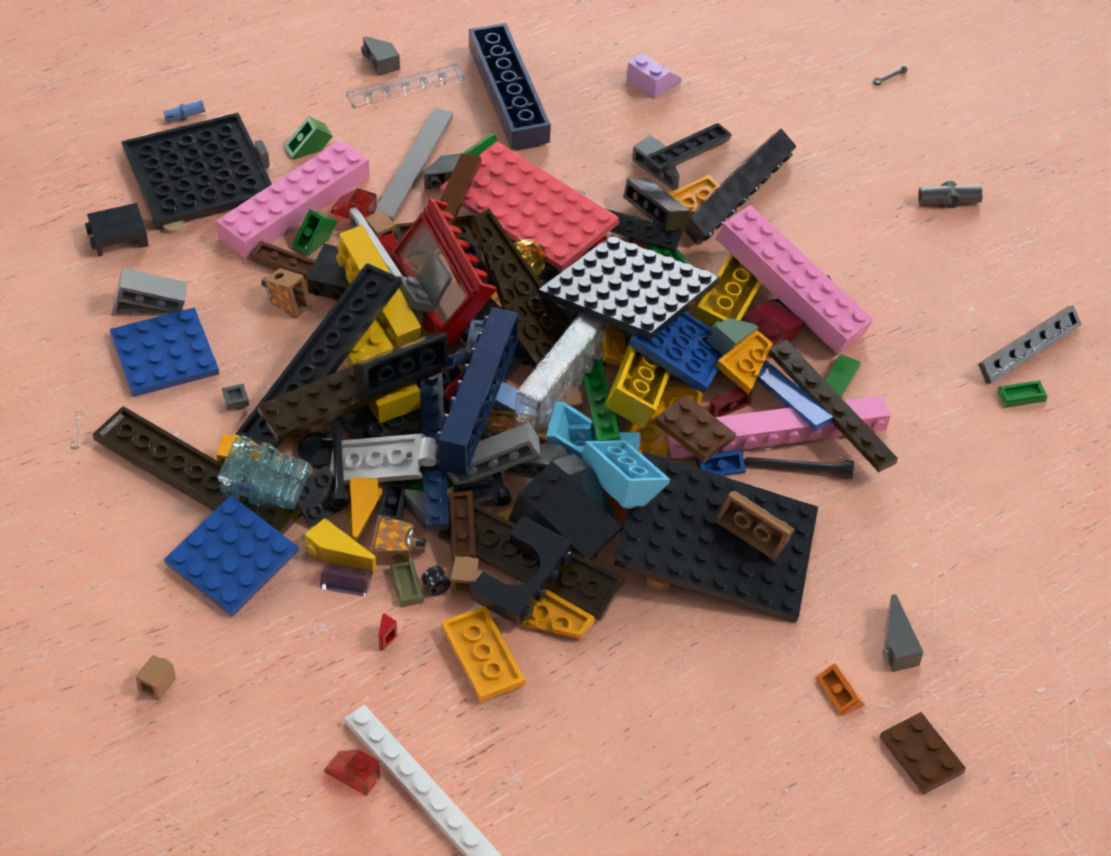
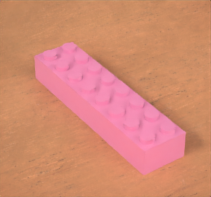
M339 140L216 220L218 239L245 260L251 257L250 254L260 241L268 244L273 243L301 224L309 209L322 210L370 178L369 159L344 141Z
M752 205L723 223L716 240L797 317L802 319L837 355L865 334L873 319Z

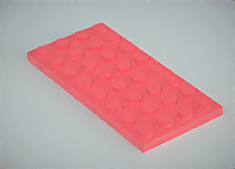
M498 141L479 155L482 162L462 204V207L475 215L490 208L511 239L560 271L565 270L619 224V217ZM448 181L445 182L442 186H440L442 194L447 186Z

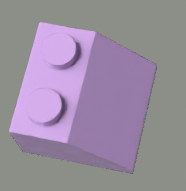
M643 53L628 61L627 80L654 99L682 81L681 77Z

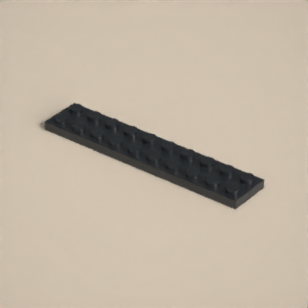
M366 263L259 404L335 373L403 284L401 278ZM257 406L235 433L236 435L247 437L273 454L284 441L278 442L258 412Z

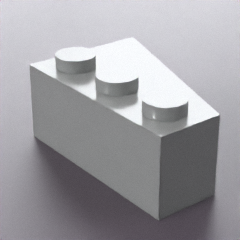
M122 268L113 298L111 315H118L119 312H132V315H139V312L166 315L182 311L185 303L187 282Z

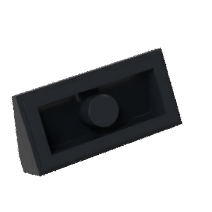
M384 482L378 515L400 521L403 520L405 510L404 493L405 489H408V484Z

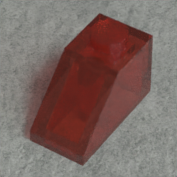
M357 188L339 197L331 209V214L350 219L349 210L357 207L365 219L374 214L377 207V194Z
M359 749L338 751L324 769L325 773L365 796L368 795L381 778L380 761Z

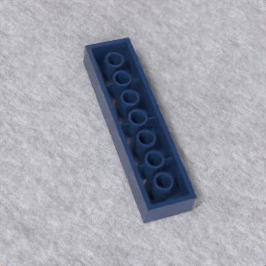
M501 23L469 29L470 52L511 150L550 143L551 124L507 24Z
M492 307L489 316L486 315L484 318V329L478 332L477 346L471 349L470 363L465 364L463 371L464 378L458 381L457 395L452 397L449 406L450 412L445 414L442 424L443 429L438 431L435 444L438 445L436 459L439 460V470L464 476L468 472L518 344L517 312Z

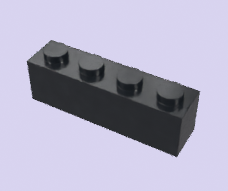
M627 178L623 195L625 200L665 231L687 230L691 210L650 179Z

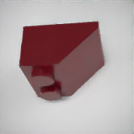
M774 299L755 306L742 320L743 322L756 324L759 327L757 330L773 343L772 347L787 340L791 342L806 325L802 319Z

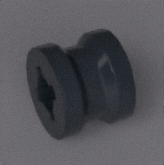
M441 566L430 567L421 576L423 583L428 585L427 590L432 596L443 594L451 586V582L448 577L444 576L445 572Z

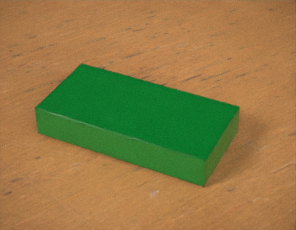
M1040 380L998 386L997 390L1004 408L1046 402L1048 397Z

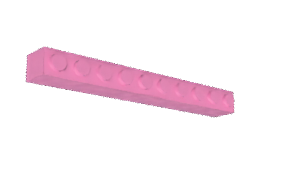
M883 395L844 400L873 432L887 430L891 415ZM792 407L716 417L736 433L735 440L718 453L844 436L833 423L817 431L813 430ZM666 433L665 440L667 438L672 459L695 456Z

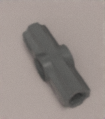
M946 181L941 186L919 187L918 201L919 204H943L946 208H955L960 203L982 202L983 189L981 185L957 186L954 181Z

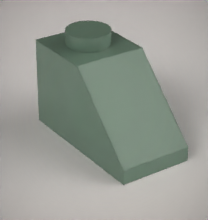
M727 318L721 323L719 321L711 327V335L707 341L724 356L759 327L756 324Z

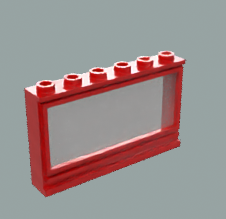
M430 198L428 206L423 209L424 211L420 213L388 255L403 277L411 276L417 278L431 252L436 253L452 276L451 283L433 313L423 311V320L431 334L446 332L448 335V345L452 346L497 289L495 286L482 283L480 279H485L487 274L483 270L473 268L472 264L476 265L479 260L477 257L464 252V250H468L470 245L466 241L456 238L455 235L459 236L461 234V229L447 223V221L453 219L452 214L444 211L448 206L447 203Z

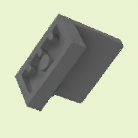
M431 252L417 278L398 276L403 282L399 289L411 309L432 313L452 280L451 274L434 252Z

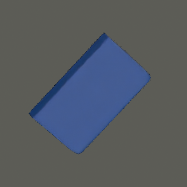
M742 450L717 453L705 463L699 458H695L699 469L721 476L746 472Z

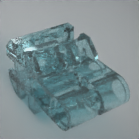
M240 436L235 438L218 475V481L222 482L220 490L228 496H233L235 499L242 495L248 497V502L254 505L266 502L286 509H295L303 490L302 487L305 486L312 466L305 460L280 453L279 450L269 443L262 442L261 446L252 444L251 438Z

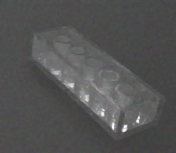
M580 313L516 392L515 425L520 426L529 422L536 434L543 427L546 428L548 426L555 402H563L564 399L568 400L572 394L573 387H578L583 380V376L592 370L594 362L601 359L604 352L602 344L606 337V332H604L605 322Z

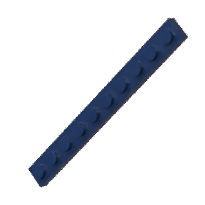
M442 373L420 382L422 434L436 439L438 431L443 429L444 400ZM436 459L434 466H423L425 530H449L447 471L439 470V460Z

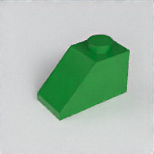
M308 116L284 147L292 159H297L321 151L333 135L325 123Z
M309 209L291 246L306 256L311 255L329 240L338 221L322 211Z

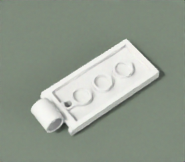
M423 434L342 440L344 485H348L350 477L378 478V482L422 479L423 474L419 471L420 466L430 467L436 464L438 445L435 444L436 439L426 437ZM332 451L330 471L334 476V460Z

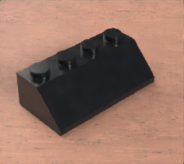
M438 332L424 336L416 341L403 344L400 347L353 364L355 381L365 397L368 398L449 366L448 335L446 332Z

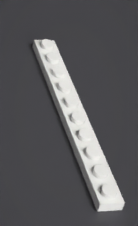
M365 705L344 718L348 728L463 856H502Z

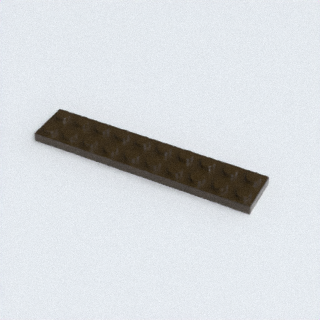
M124 406L93 433V439L213 511L231 495L282 535L302 516L300 508Z

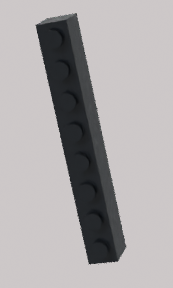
M782 128L772 134L690 214L687 230L684 231L695 244L702 239L704 241L708 240L714 234L712 230L714 228L716 230L719 229L725 222L724 218L731 217L737 211L735 207L737 205L739 207L748 200V194L751 196L759 190V183L764 184L771 178L769 175L771 172L775 173L782 167L780 164L782 161L785 163L793 156L791 152L797 146Z

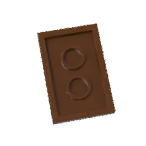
M685 395L655 417V424L704 463L736 438L734 431L688 395Z
M922 712L890 727L880 734L882 742L923 794L965 773L966 767Z

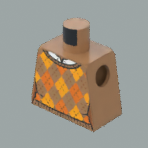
M278 269L270 276L265 275L263 277L261 285L267 288L270 302L293 318L297 319L311 307L303 275L285 269Z
M378 515L370 552L376 556V565H392L410 561L412 552H426L427 539L415 538V526L413 524Z

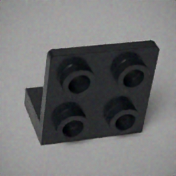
M327 465L282 491L286 500L293 497L309 527H313L324 518L327 519L343 510L334 508L331 505V494L335 490V480Z

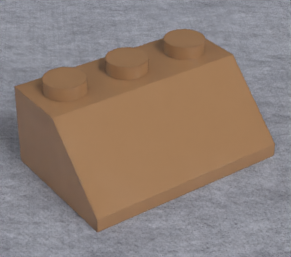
M736 491L730 492L715 521L773 560L778 557L795 530Z

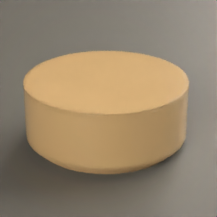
M183 220L163 225V230L169 234H177L184 228Z

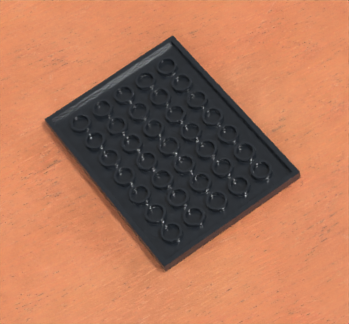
M642 451L641 454L665 474L670 481L645 506H634L632 509L627 508L614 565L796 623L800 614L818 506ZM736 491L742 496L747 497L750 501L795 529L788 543L775 560L715 522L730 492Z

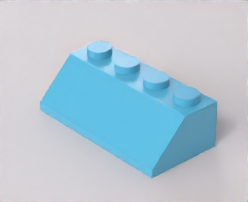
M626 440L585 441L582 461L591 468L599 485L610 496L615 498L622 507L632 509L634 506H645L669 484L670 479Z

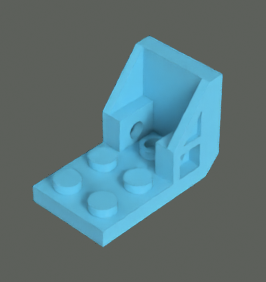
M555 402L546 435L548 443L561 445L566 449L568 456L575 454L582 460L585 441H597L593 422L567 403ZM619 432L621 440H626L637 451L639 450L641 441L639 432Z

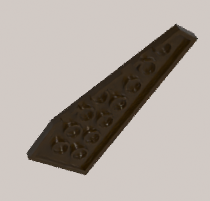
M490 208L474 215L471 223L493 284L497 289L496 292L502 309L518 313L517 347L537 376L541 378L584 354L588 350L557 304L539 297V289L543 284Z

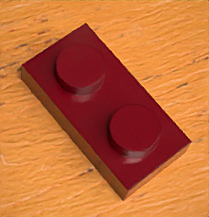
M735 388L725 395L715 397L710 401L709 413L714 417H722L750 405L753 390L751 389L750 393L747 394L742 388Z

